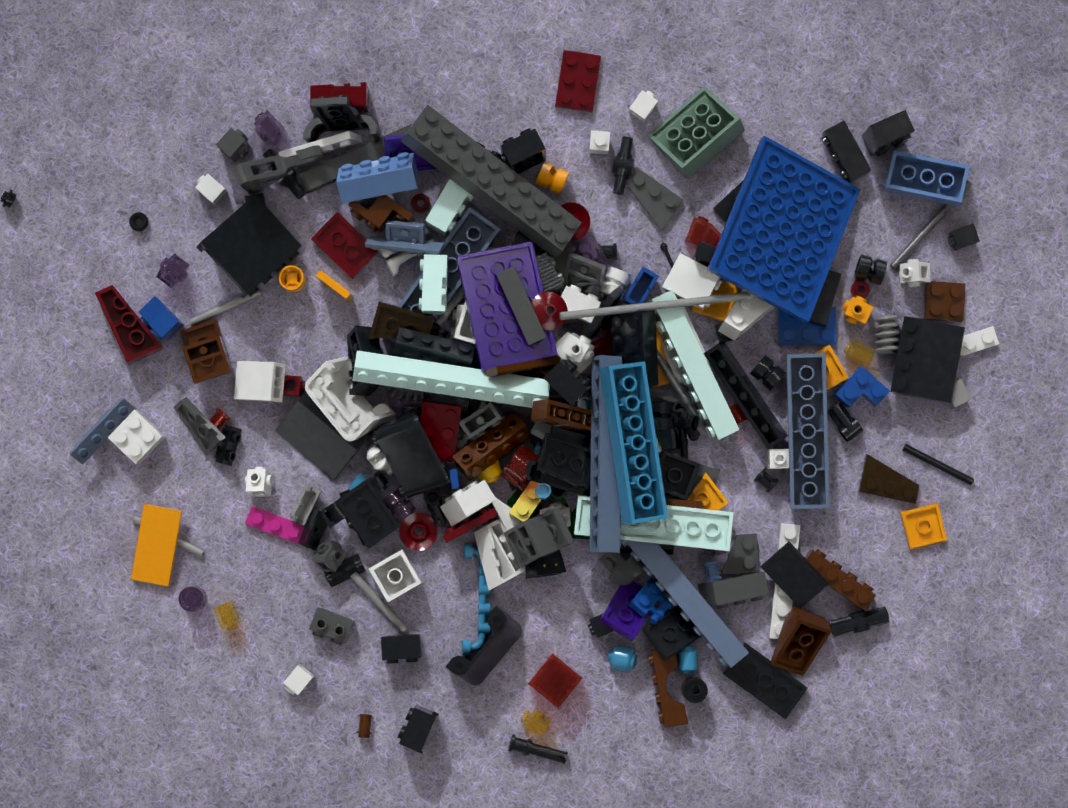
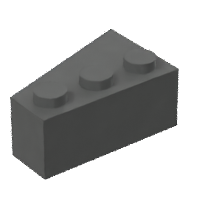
M765 571L698 584L700 595L710 606H716L717 609L728 607V603L734 602V605L746 603L745 599L751 598V601L762 600L763 595L769 594Z

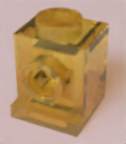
M525 710L521 721L524 722L523 727L544 736L552 717L548 716L545 719V714L534 710V712Z

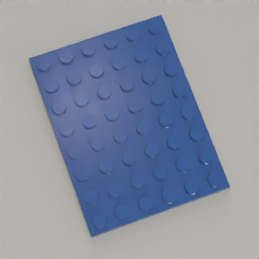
M766 136L761 137L707 271L796 319L808 323L861 189Z

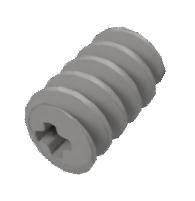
M882 315L875 319L876 323L881 324L875 327V330L880 331V333L875 334V337L880 339L875 342V345L880 347L875 349V353L880 355H897L894 350L898 349L899 346L894 345V342L899 341V339L894 337V335L898 334L899 331L895 330L894 327L900 326V324L894 322V320L900 318V316Z

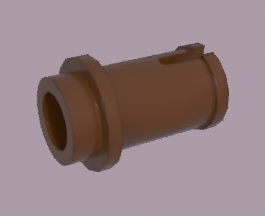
M360 714L359 731H357L358 737L370 738V734H372L370 732L372 715Z

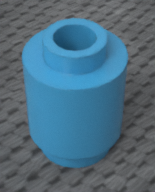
M687 646L678 652L679 670L683 671V674H694V670H698L695 646Z

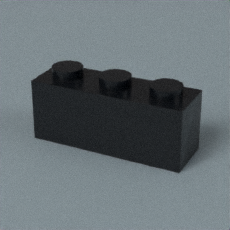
M845 120L822 133V142L826 148H830L832 152L830 156L835 164L838 163L841 170L839 172L843 180L851 183L872 171Z

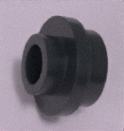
M13 190L4 191L0 199L3 202V207L7 206L10 208L17 195L13 193Z
M137 212L130 217L129 224L133 230L140 232L148 227L149 220L144 213ZM137 219H142L141 225H136Z

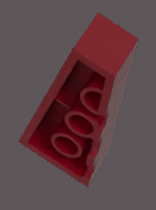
M113 285L95 292L128 365L163 350L162 345Z

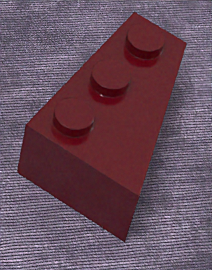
M361 82V86H351L350 83H344V86H334L333 84L310 86V102L311 99L321 96L332 98L343 95L350 99L359 114L369 112V88L366 82Z

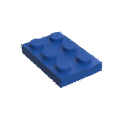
M836 307L831 308L826 327L809 322L804 323L796 318L789 317V314L778 309V345H836Z

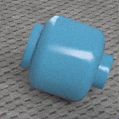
M617 645L614 650H610L608 661H610L612 669L627 673L636 666L638 655L635 654L633 648Z

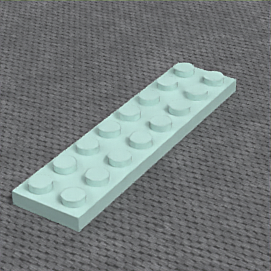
M578 495L574 535L590 536V497ZM666 505L668 518L635 524H623L622 522L620 528L621 540L730 551L734 512Z

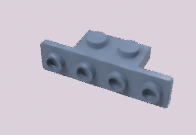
M387 220L386 237L369 236L365 242V247L373 250L386 249L392 252L406 251L411 254L426 253L427 255H439L444 248V243L425 241V224Z
M121 398L94 424L69 454L78 462L84 464L108 439V436L131 414L135 407L126 399Z

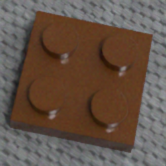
M927 282L924 319L963 322L966 283Z

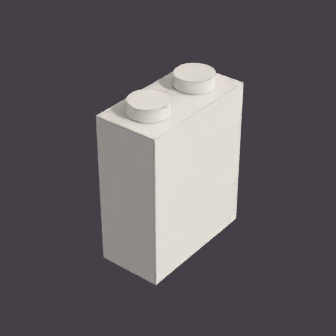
M680 253L662 286V290L668 292L673 289L676 297L679 299L711 296L714 290L718 291L722 280L717 275L707 271L708 267ZM710 304L694 305V306L697 307V308H699V309H701V310L703 311L704 308H705V306H706V307H709Z
M237 361L234 399L282 402L286 364Z

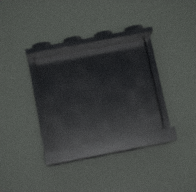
M255 194L196 247L200 252L206 251L244 293L241 296L244 299L247 295L252 297L259 290L257 286L261 282L265 285L273 278L270 275L275 270L277 273L286 266L284 262L288 258L292 261L300 254L297 250L302 245Z

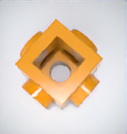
M860 296L852 297L850 300L845 301L842 307L844 311L842 316L846 317L845 321L853 325L858 323L863 326L866 324L874 307L867 304V300Z

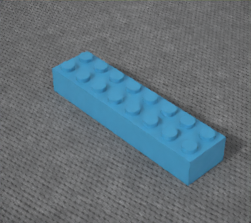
M645 361L600 368L623 524H635L666 519L668 514Z

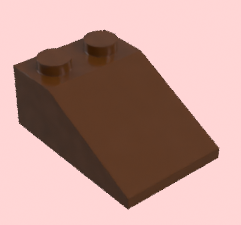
M793 607L783 623L770 664L804 676L832 632L826 618Z

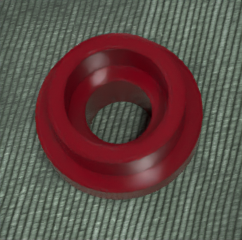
M419 193L412 198L411 206L416 212L423 213L429 209L430 200L427 195ZM419 200L424 201V205L421 207L417 205Z
M857 280L851 285L850 291L855 298L857 296L866 298L869 295L870 287L867 282ZM858 286L864 288L863 293L857 291Z

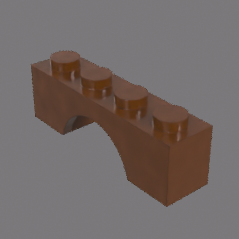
M653 649L648 658L650 666H654L655 671L651 675L653 685H657L658 693H655L656 704L661 706V712H658L660 724L663 723L665 728L688 724L685 704L673 700L666 690V680L669 673L678 667L676 654L664 662L656 649Z

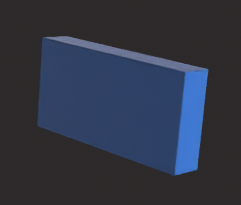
M456 469L449 470L451 490H456L459 488L458 472Z

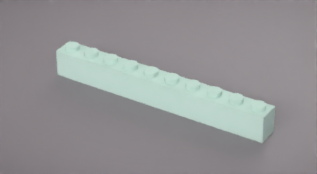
M357 351L352 381L529 408L533 407V401L549 399L550 384L545 379L514 374L487 377L486 371H481V369Z

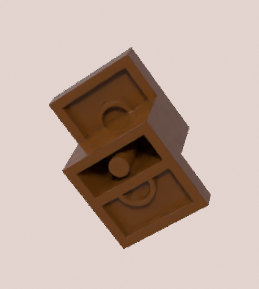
M387 195L378 196L369 210L356 201L348 204L351 209V215L359 221L365 220L367 227L374 232L378 230L382 233L386 227L387 220H391L394 215L397 221L414 222L415 220L412 213Z
M217 319L180 331L184 343L182 349L194 384L232 372L227 359L229 354Z

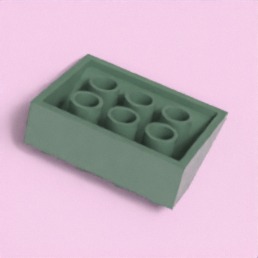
M704 86L647 136L684 177L690 179L742 134L745 129L741 119Z

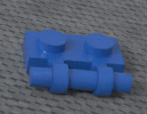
M650 578L629 603V606L642 617L648 613L651 616L649 621L652 624H656L663 619L664 613L670 610L673 605L668 600V597L662 595L665 590L662 592L655 584L656 581ZM657 602L660 607L655 608L653 605Z

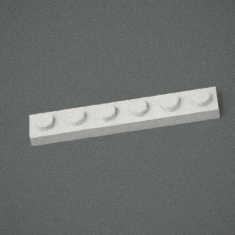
M780 523L778 550L788 541L798 550L800 525ZM775 582L769 638L778 639L783 623L792 609L793 601Z

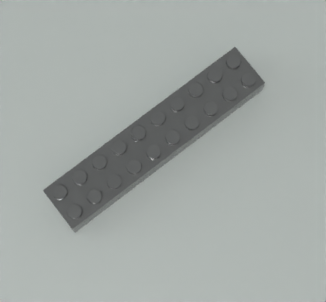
M429 105L419 114L401 139L402 143L554 258L564 250L582 223Z

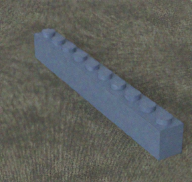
M599 355L592 357L590 553H620L621 547L620 528L622 522L620 519V502L600 368L622 365V357Z
M621 540L624 547L628 545L631 548L632 552L630 554L637 562L641 560L645 565L643 570L649 577L653 575L656 578L655 584L662 592L666 590L670 595L668 600L674 607L678 605L681 608L680 614L687 622L691 620L695 625L693 630L699 637L703 635L706 638L705 644L712 652L716 650L720 655L718 660L724 667L728 665L732 668L749 653L659 544Z

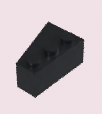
M355 326L347 335L348 359H351L352 371H349V377H352V379L357 351L383 354L379 343L380 339H369L372 327ZM352 381L353 388L349 389V395L370 396L380 385Z

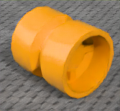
M545 161L535 184L543 188L549 187L550 191L560 195L570 172L561 168L556 170L555 165Z
M289 265L284 267L279 273V282L288 292L296 293L300 292L306 285V277L300 268Z

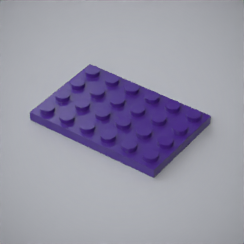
M532 242L456 257L481 371H486L496 366L533 361L558 355L552 330H544L547 338L528 345L496 275L514 266L530 302L538 294L543 293Z

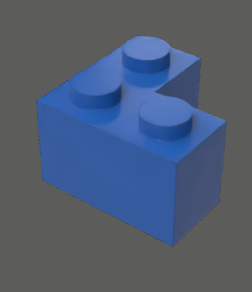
M155 296L138 312L142 316L140 320L146 326L150 325L152 327L150 331L160 340L164 338L168 341L184 326Z
M859 366L833 396L846 408L851 407L861 395L873 406H877L890 390L864 367Z

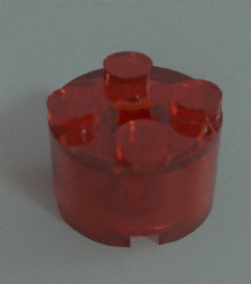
M521 445L512 456L510 462L505 466L501 476L523 491L529 483L524 475L527 461L536 462L538 454Z

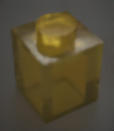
M855 339L852 343H847L843 352L846 353L844 358L866 368L876 350Z
M234 600L213 608L221 630L227 628V631L238 628V623L242 622Z

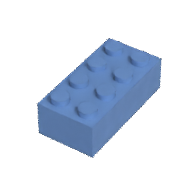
M894 150L885 192L961 207L970 165Z
M404 152L396 157L384 156L376 161L364 160L360 164H345L341 166L336 180L341 202L347 203L417 189L419 173L414 153Z

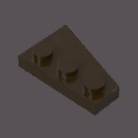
M379 301L369 339L395 338L398 336L399 327L431 334L435 317Z
M866 454L858 492L916 504L919 484Z

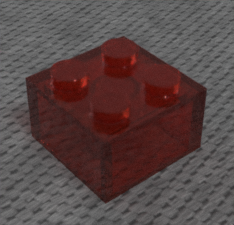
M552 652L529 680L528 684L559 708L582 680V676Z

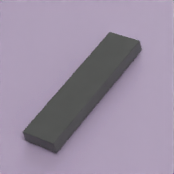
M513 266L496 274L528 345L547 338L515 267Z

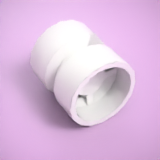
M608 267L605 274L607 280L602 282L600 292L608 296L618 286L624 289V286H628L631 275L617 268ZM624 289V293L622 294V296H621V298L619 299V301H622L623 296H624V294H625V289Z

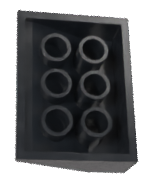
M904 316L890 392L896 395L952 403L965 327Z
M307 392L302 395L275 430L332 480H335L371 437L365 434L354 441L345 440Z

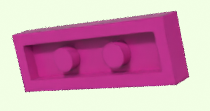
M254 506L251 507L245 522L246 525L297 544L305 526Z

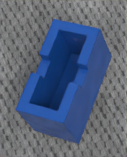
M642 267L622 302L627 305L644 303L659 276Z

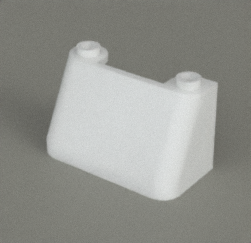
M346 356L325 361L307 380L305 390L341 436L347 441H354L372 431L373 428L389 421L395 415V412L387 404H378L373 408L364 396L349 395V389L353 388L352 377H349V371H352V362Z

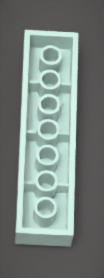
M672 289L647 302L677 300V297ZM675 307L655 310L656 328L659 334L663 333L665 337L663 343L667 351H671L674 356L671 358L675 368H679L682 373L680 379L683 385H687L690 390L688 394L692 399V403H696L698 407L697 412L699 413L700 420H704L706 423L705 431L708 437H712L713 440H720L738 431L739 427L682 308Z

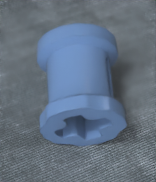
M719 560L702 563L706 574L705 582L722 579L717 565Z

